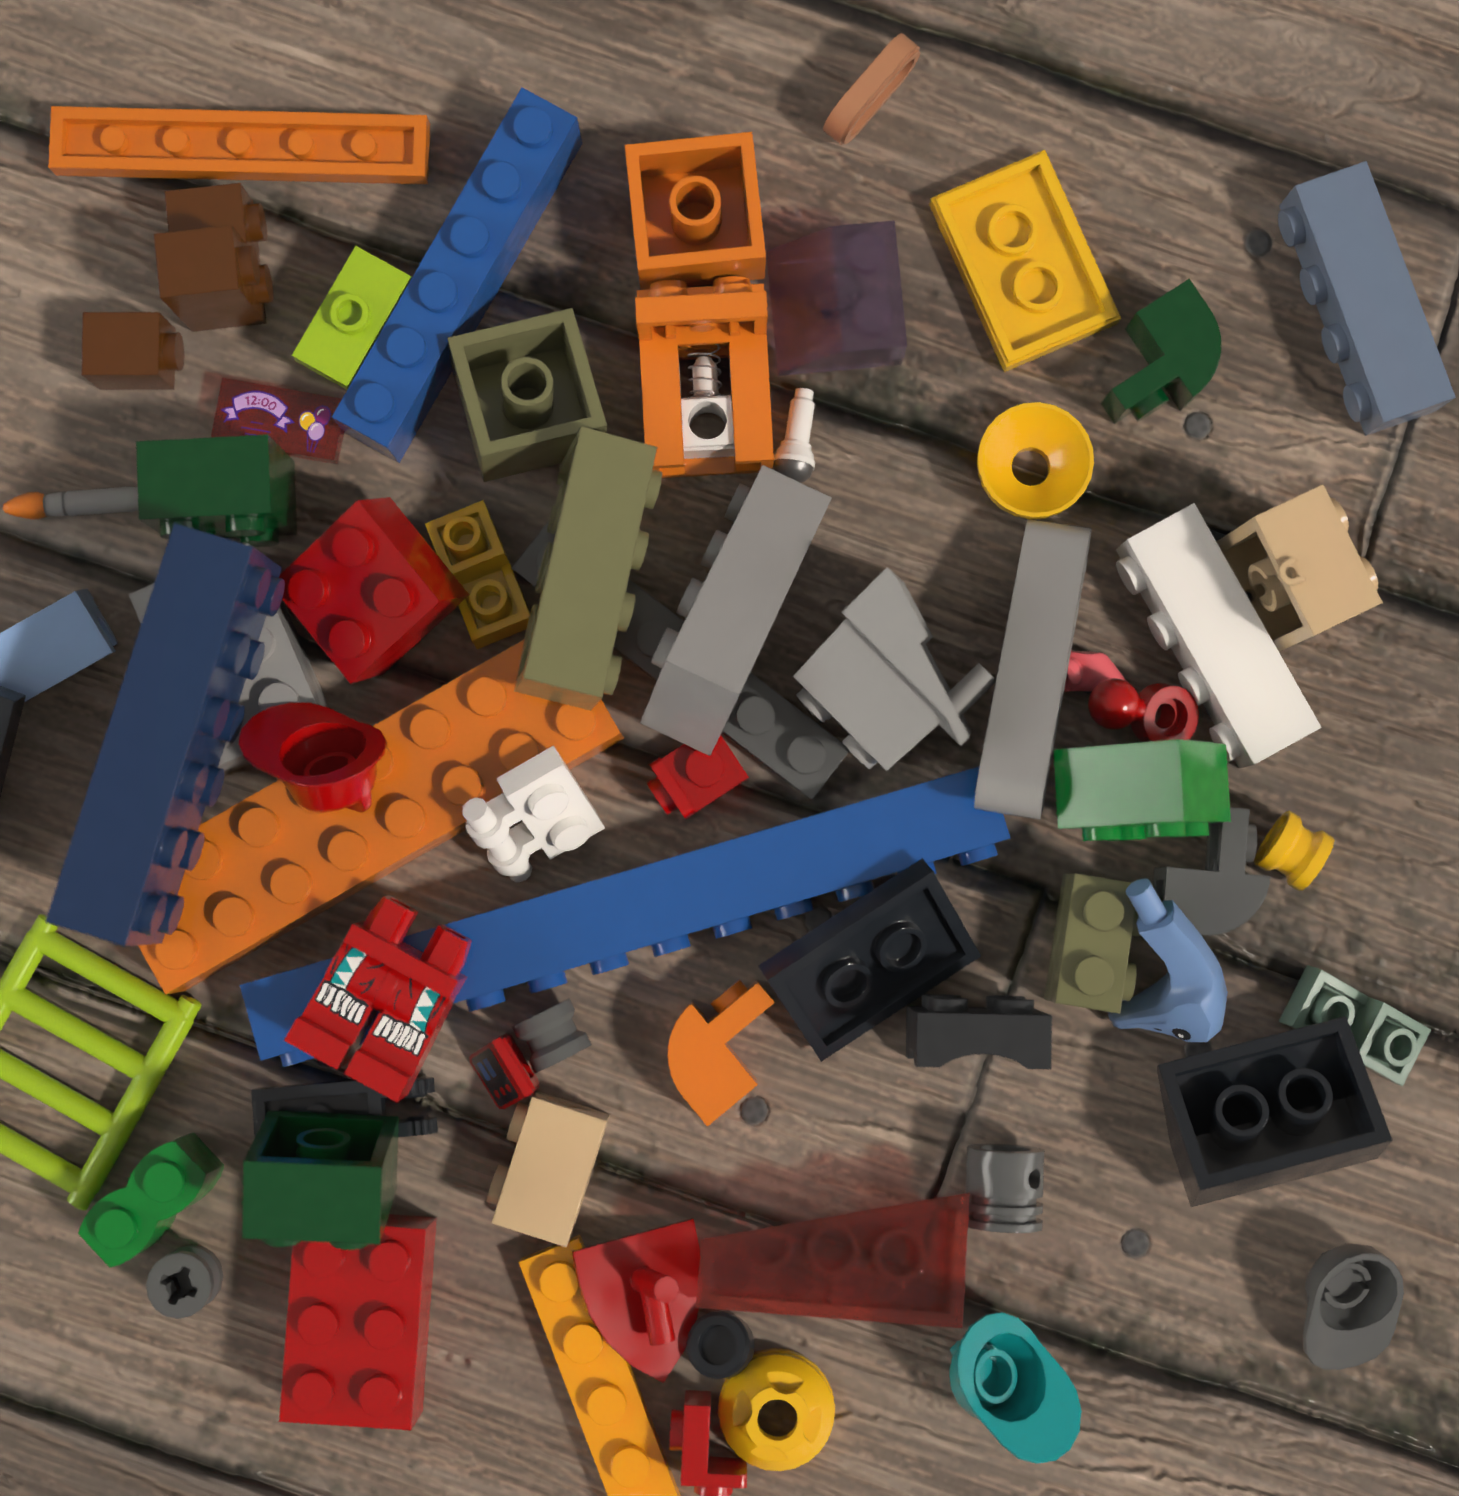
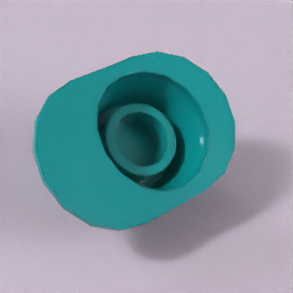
M1000 1312L984 1315L971 1324L962 1340L957 1341L950 1348L953 1356L949 1370L950 1386L957 1403L969 1415L979 1419L996 1440L1016 1458L1034 1464L1058 1460L1072 1448L1080 1432L1082 1411L1077 1390L1069 1376L1039 1342L1032 1330L1019 1318Z

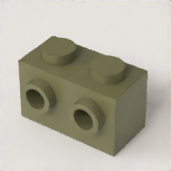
M1076 873L1063 874L1044 1000L1057 1004L1120 1014L1122 1000L1130 1001L1132 999L1137 969L1136 963L1128 962L1132 936L1140 937L1141 935L1136 924L1138 913L1126 894V889L1131 882Z

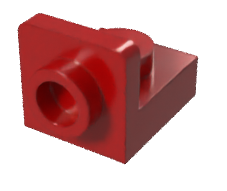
M720 734L710 756L683 744L662 759L659 757L649 765L657 777L646 784L667 815L679 809L685 820H687L749 779V776Z

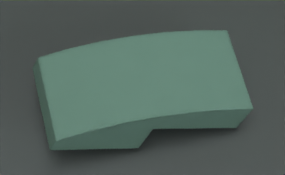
M1307 965L1279 1022L1294 1030L1346 1016L1365 1068L1403 1087L1431 1029L1390 1005L1366 996L1327 972Z

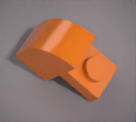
M739 979L710 1003L717 1012L710 1020L706 1018L693 1001L690 1002L681 1012L671 1032L668 1044V1066L671 1077L680 1094L707 1127L758 1085L756 1077L727 1043L775 1003L774 999L758 980L747 988Z

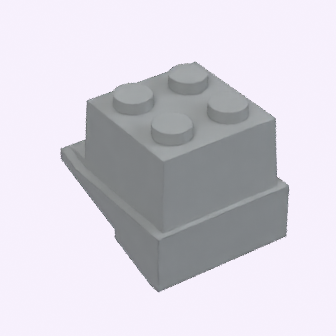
M887 567L842 612L847 618L793 676L803 686L796 694L799 700L822 722L834 717L850 733L842 742L863 765L871 769L878 762L886 771L938 724L961 746L972 733L963 714L996 683V679L978 663L950 690L926 645L933 638L930 629L904 581Z

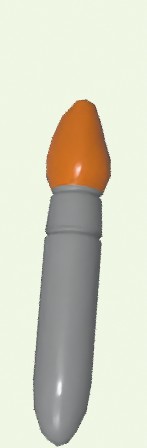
M138 488L66 491V493L62 491L47 495L40 492H28L11 498L3 504L2 509L10 515L31 520L43 519L48 517V515L78 516L138 511Z

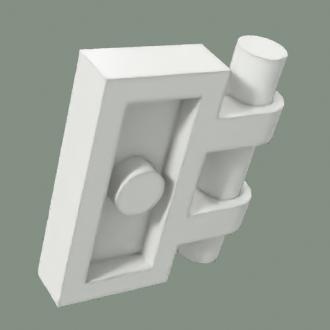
M555 746L548 748L496 778L504 793L488 802L481 798L470 799L465 803L462 810L463 816L467 820V833L479 847L488 848L487 858L495 870L501 875L508 876L514 882L525 881L530 876L532 866L529 862V856L540 848L544 850L551 860L565 851L580 847L589 837L605 829L596 810ZM521 820L523 821V822H521L520 824H518V825L514 826L513 828L509 829L510 826L516 824L517 822H519V821H521Z

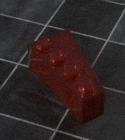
M959 1192L701 1237L696 1308L963 1329L970 1193Z

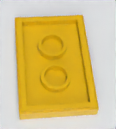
M1045 150L930 199V209L1003 372H1007L1112 327L1120 321V314Z

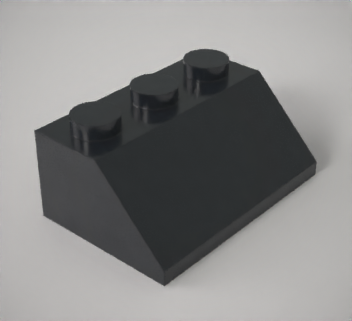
M1346 1016L1170 1061L1157 1066L1170 1146L1191 1207L1378 1159L1393 1141Z

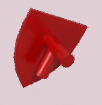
M692 1218L572 1251L577 1281L587 1313L605 1342L629 1365L662 1383L665 1382L685 1351L689 1331L698 1316L703 1283L700 1248L695 1222Z

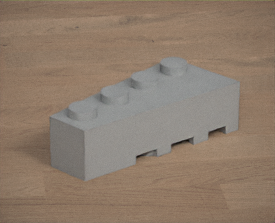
M762 465L751 488L742 483L739 484L724 518L734 523L728 534L716 530L700 565L710 569L704 583L695 578L691 579L676 612L685 617L686 620L680 632L669 627L666 629L653 656L651 664L662 668L641 719V724L702 753L711 755L832 497Z

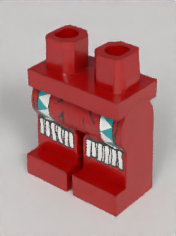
M387 895L383 896L365 921L351 925L343 940L344 943L331 961L320 985L302 1015L295 1020L284 1041L336 1070L349 1063L344 1073L345 1075L397 1103L409 1094L457 994L467 979V976L460 972L465 965L472 940L441 924L437 926L424 952H421L403 942L418 911L404 902ZM379 1011L380 1013L378 1014L375 1022L373 1023L362 1046L359 1049H357L369 1025L371 1024L376 1012Z

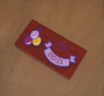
M222 378L211 437L269 435L291 457L338 465L344 431L334 421L332 415L342 398Z

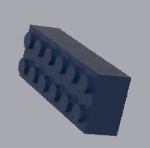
M176 523L173 524L45 922L122 946L160 944L165 934L171 935L175 931L184 906V898L177 895L185 869L189 871L194 869L204 844V833L198 831L205 807H212L216 803L223 786L225 772L224 769L218 768L226 742L233 743L236 740L242 727L245 708L238 703L246 679L253 680L256 677L263 661L265 644L259 641L266 616L274 617L277 613L284 594L285 581L279 578L282 568L254 547Z

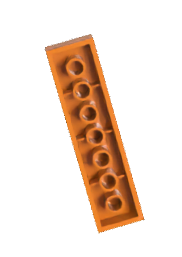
M524 640L373 726L382 731L387 745L384 756L376 764L377 775L374 787L371 790L372 803L367 811L361 813L347 808L324 813L309 811L296 803L283 781L279 779L200 824L198 831L204 833V844L192 871L185 869L177 894L184 898V906L175 931L171 935L165 934L160 944L138 945L165 995L190 989L465 831L467 820L462 813L465 803L473 798H481L488 802L504 793L496 778L548 748L555 746L565 764L571 770L623 740L624 737L603 700L601 699L590 711L514 692Z

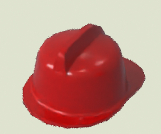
M289 702L269 707L252 716L241 729L238 745L243 758L249 763L282 780L296 803L309 811L321 813L338 811L344 808L362 813L371 806V790L374 787L377 775L376 764L385 754L387 741L381 730L369 724L358 722L328 707L310 702Z

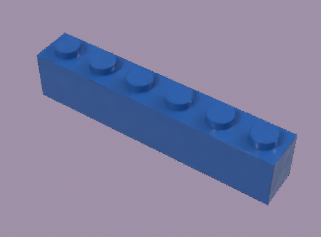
M521 87L332 415L334 421L345 434L398 463L401 462L452 373L447 338L476 331L583 143L576 116Z

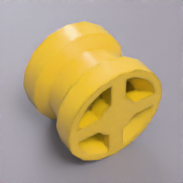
M1289 810L1278 818L1265 836L1256 853L1254 863L1265 871L1273 869L1279 871L1286 876L1289 886L1298 891H1303L1323 868L1332 851L1335 840L1333 836L1323 830L1312 832L1302 825L1301 817Z

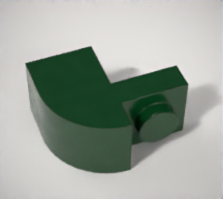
M1190 278L1136 312L1125 330L1149 365L1112 388L1101 405L1114 424L1131 413L1138 422L1169 401L1165 391H1167L1181 411L1210 382L1216 372L1221 356V334L1215 316Z

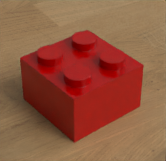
M391 497L357 500L279 575V578L285 581L282 600L350 684L383 675L469 596V593Z

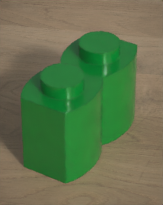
M195 1133L186 1134L152 1150L137 1164L126 1186L109 1193L89 1210L81 1223L78 1234L109 1268L120 1265L156 1244L170 1229L177 1213L204 1198L218 1182L223 1172L224 1164Z

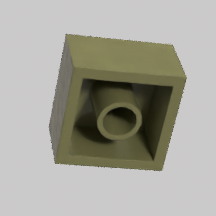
M573 308L447 338L451 369L483 483L560 464L581 426L607 433V423Z

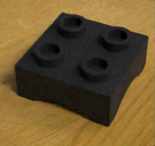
M923 994L922 1006L906 1007V1057L914 1059L916 1067L940 1068L951 1060L963 1056L989 1054L1009 1058L1027 1069L1051 1070L1052 1015L1034 1009V1000L1025 999L1024 996L989 995L986 996V1007H968V999L961 998V995Z

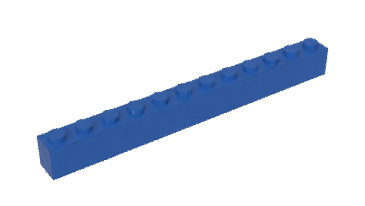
M979 766L445 924L444 926L472 940L465 965L460 972L466 975L467 979L457 994L454 1003L466 1000L468 1011L472 1012L505 1002L506 998L503 989L524 982H528L530 993L532 994L568 983L565 970L589 964L592 975L629 965L626 952L651 945L653 955L657 957L690 947L688 934L712 927L717 939L751 929L753 927L749 916L774 909L778 921L814 910L811 897L831 891L836 892L838 902L860 897L875 889L872 879L895 872L899 874L921 858L925 860L934 874H936L933 861L958 854L961 866L997 856L995 843L1010 839L1004 815L974 808ZM437 927L407 935L403 942L424 952ZM333 958L240 985L260 1061L280 1055L282 1066L286 1067L314 1058L285 1042L284 1039L297 1017L301 1016L324 978ZM379 1011L376 1012L371 1024L369 1025L359 1045L363 1044L373 1023L375 1022L378 1014L380 1013Z

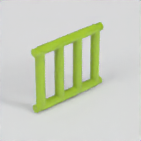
M39 914L31 929L27 931L0 979V1032L13 1011L132 1078V1081L115 1111L112 1112L0 1048V1079L101 1135L81 1169L0 1123V1154L69 1192L70 1194L66 1200L75 1208L86 1211L95 1195L101 1189L191 1029L202 1004L197 999L181 995L179 1000L168 994L165 995L163 991L57 933L56 930L59 926L45 922L47 915ZM43 956L49 957L163 1021L164 1024L146 1056L27 990L26 986Z

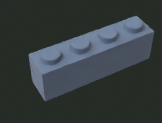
M1367 161L1295 185L1279 205L1281 211L1278 213V225L1284 242L1289 247H1295L1302 266L1300 271L1301 288L1310 305L1316 304L1324 325L1321 332L1322 344L1328 359L1334 364L1338 363L1346 384L1343 389L1344 403L1351 419L1355 422L1360 421L1363 432L1367 436L1436 412L1456 397Z

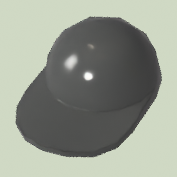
M1345 1243L1322 1253L1309 1271L1305 1282L1308 1306L1303 1330V1349L1310 1362L1322 1369L1341 1370L1359 1366L1375 1359L1390 1344L1396 1329L1404 1296L1403 1277L1395 1263L1372 1246Z

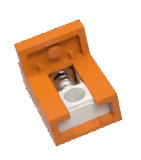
M728 276L714 280L713 286L688 287L687 282L682 280H661L650 284V290H637L635 308L640 347L645 444L657 447L653 469L662 471V478L759 473L762 465L773 469L774 453L767 347L768 312L764 283L750 284L749 278ZM718 358L719 361L715 363L712 359ZM720 358H729L731 395L722 396L718 391L722 386V383L718 381L721 370L717 368V364L721 361ZM679 360H696L694 365L688 367L692 369L693 377L689 379V381L693 382V391L689 392L693 396L689 398H681ZM713 413L723 419L726 427L719 436L712 439H703L691 431L690 425L698 415Z

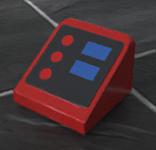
M503 1034L469 1057L472 1067L499 1109H506L528 1097L539 1088L540 1081L511 1034Z

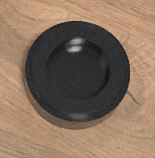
M726 1312L705 1314L693 1324L687 1337V1354L691 1364L698 1372L709 1378L730 1379L738 1375L747 1367L754 1354L755 1345L751 1329L744 1320L734 1314Z

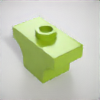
M355 246L291 356L299 364L347 390L412 277Z

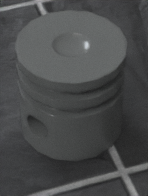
M1011 1144L968 1145L965 1193L972 1195V1198L965 1201V1209L971 1212L970 1215L965 1216V1226L976 1230L1000 1233H1032L1042 1231L1043 1220L1036 1218V1215L1043 1213V1204L1037 1202V1199L1043 1198L1045 1150L1037 1147Z

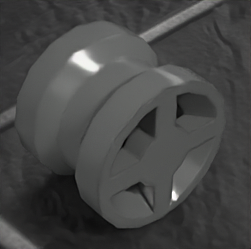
M570 998L512 1027L517 1039L526 1041L532 1053L529 1063L534 1074L592 1045L587 1033L578 1030L572 1019L575 1008Z
M193 1244L181 1246L157 1261L148 1273L146 1283L148 1299L155 1310L166 1317L176 1319L190 1317L213 1301L221 1290L223 1281L222 1266L216 1255L203 1246ZM170 1276L177 1279V1284L180 1287L178 1294L176 1293L177 1288L175 1286L174 1280L170 1279Z

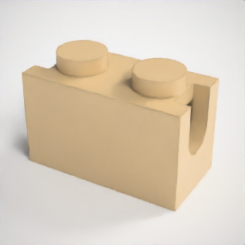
M539 1091L536 1092L535 1096H532L529 1105L518 1103L506 1140L517 1143L510 1167L498 1165L486 1200L488 1203L497 1205L492 1224L567 1247L610 1114Z

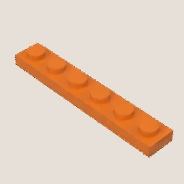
M51 106L48 168L56 176L428 185L430 122L427 115Z

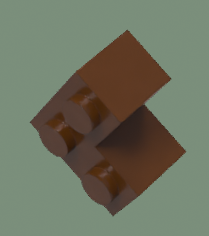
M241 183L164 191L168 232L154 234L159 293L163 302L192 332L267 324L265 303L273 302L274 292L269 267L267 264H260L258 242L267 241V224L262 204L254 203Z

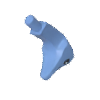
M1148 879L1136 880L1127 887L1126 894L1138 913L1136 923L1138 932L1165 962L1168 972L1158 982L1132 997L1130 1001H1122L1120 1014L1109 1012L1108 1017L1113 1026L1119 1029L1141 1028L1171 1035L1187 1042H1208L1221 1031L1225 1016L1228 992L1220 964L1199 931L1173 900L1161 902Z

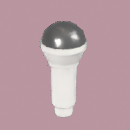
M807 388L795 389L794 398L790 401L785 439L781 441V445L774 453L773 470L800 483L806 481L815 468L814 455L811 451L812 446L809 444L815 407L812 401L814 392Z

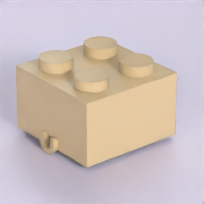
M1324 485L1318 486L1253 517L1217 541L1243 590L1252 594L1251 604L1279 652L1383 603L1377 592L1378 579L1371 564L1364 557L1359 556L1347 533L1349 523L1346 513L1337 500L1329 497Z

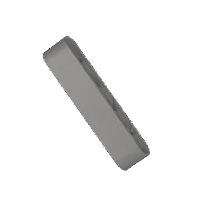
M1033 519L1027 520L978 773L974 808L977 810L1041 820L1086 571L1092 529L1090 527Z

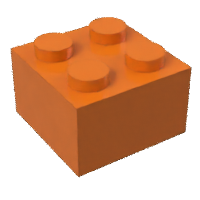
M752 132L625 145L637 269L641 290H650V284L661 280H682L687 282L688 287L711 285L714 280L728 276H741L750 280L765 279L766 252Z

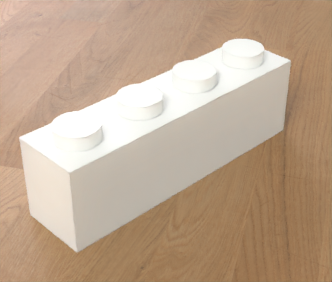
M1195 503L1127 539L1116 549L1121 560L1116 562V567L1123 583L1133 595L1139 592L1152 613V615L1147 617V622L1155 640L1164 650L1170 648L1173 650L1183 668V671L1178 673L1179 681L1182 687L1193 695L1197 706L1200 704L1204 705L1215 725L1209 729L1211 738L1214 743L1226 744L1228 762L1234 759L1239 769L1255 765L1322 728Z

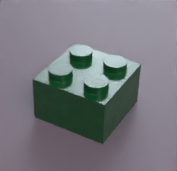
M269 435L136 441L138 518L141 522L159 532L161 538L169 539L174 523L225 539L240 538V543H249L253 547L275 546L279 544V536L297 535L295 461Z
M268 1110L243 1161L242 1238L262 1239L265 1244L275 1247L292 1246L301 1241L330 1242L333 1247L343 1250H355L366 1247L369 1244H380L397 1189L399 1116Z

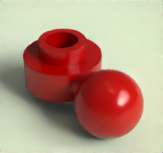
M1112 678L1097 684L1091 691L1088 699L1089 713L1098 725L1106 729L1118 730L1131 724L1134 734L1142 742L1177 739L1189 740L1193 736L1198 724L1199 711L1196 700L1189 691L1179 686L1155 683L1145 687L1138 694L1136 689L1127 681ZM1160 706L1161 717L1158 720V722L1155 723L1156 711Z

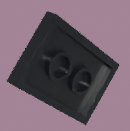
M921 858L758 965V967L822 1062L980 958L981 954L933 870Z

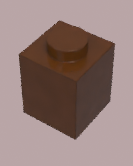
M83 312V377L100 390H175V371H181L184 365V343L182 335L176 332L173 325L160 312Z

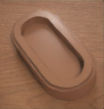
M903 33L893 38L839 100L828 116L823 131L840 145L848 144L909 75L919 59L920 47Z

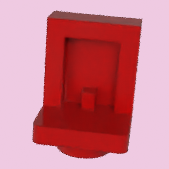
M686 1390L684 1410L671 1409L669 1450L682 1451L681 1486H694V1492L701 1496H730L733 1494V1488H746V1461L741 1458L708 1456L711 1391Z

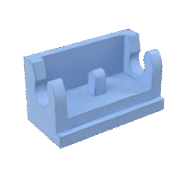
M88 588L72 592L0 633V686L26 695V702L115 652L113 646L118 644L117 640L95 604Z

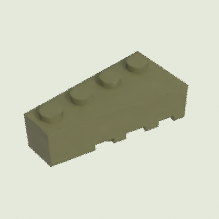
M583 426L577 432L559 467L556 484L560 485L555 505L551 508L546 531L555 534L553 543L548 542L539 566L535 587L536 593H540L541 598L539 604L534 603L529 616L514 692L590 711L602 699L603 693L613 694L622 662V657L612 654L617 631H627L635 604V594L626 592L631 569L640 570L649 540V533L639 530L644 508L653 509L662 481V471L653 469L657 447Z

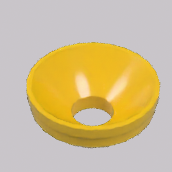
M1041 402L1023 403L1011 407L998 415L987 427L980 441L977 454L978 476L990 500L1003 511L1026 519L1047 518L1071 507L1085 492L1091 480L1094 467L1093 447L1081 423L1069 412L1055 405ZM1023 451H1034L1042 455L1048 465V474L1045 481L1032 486L1020 483L1012 471L1014 457Z
M771 1348L755 1352L752 1360L741 1373L724 1380L719 1394L718 1417L720 1428L727 1443L741 1459L763 1470L784 1471L795 1469L809 1462L821 1451L830 1436L834 1424L835 1403L832 1388L826 1375L816 1363L795 1351ZM783 1400L795 1408L797 1421L794 1428L784 1436H771L760 1428L757 1420L758 1413L761 1407L768 1401Z

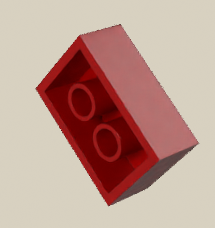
M389 1214L380 1244H369L366 1247L355 1250L338 1249L333 1247L330 1242L301 1241L298 1244L292 1245L279 1422L412 1431L423 1412L437 1217Z

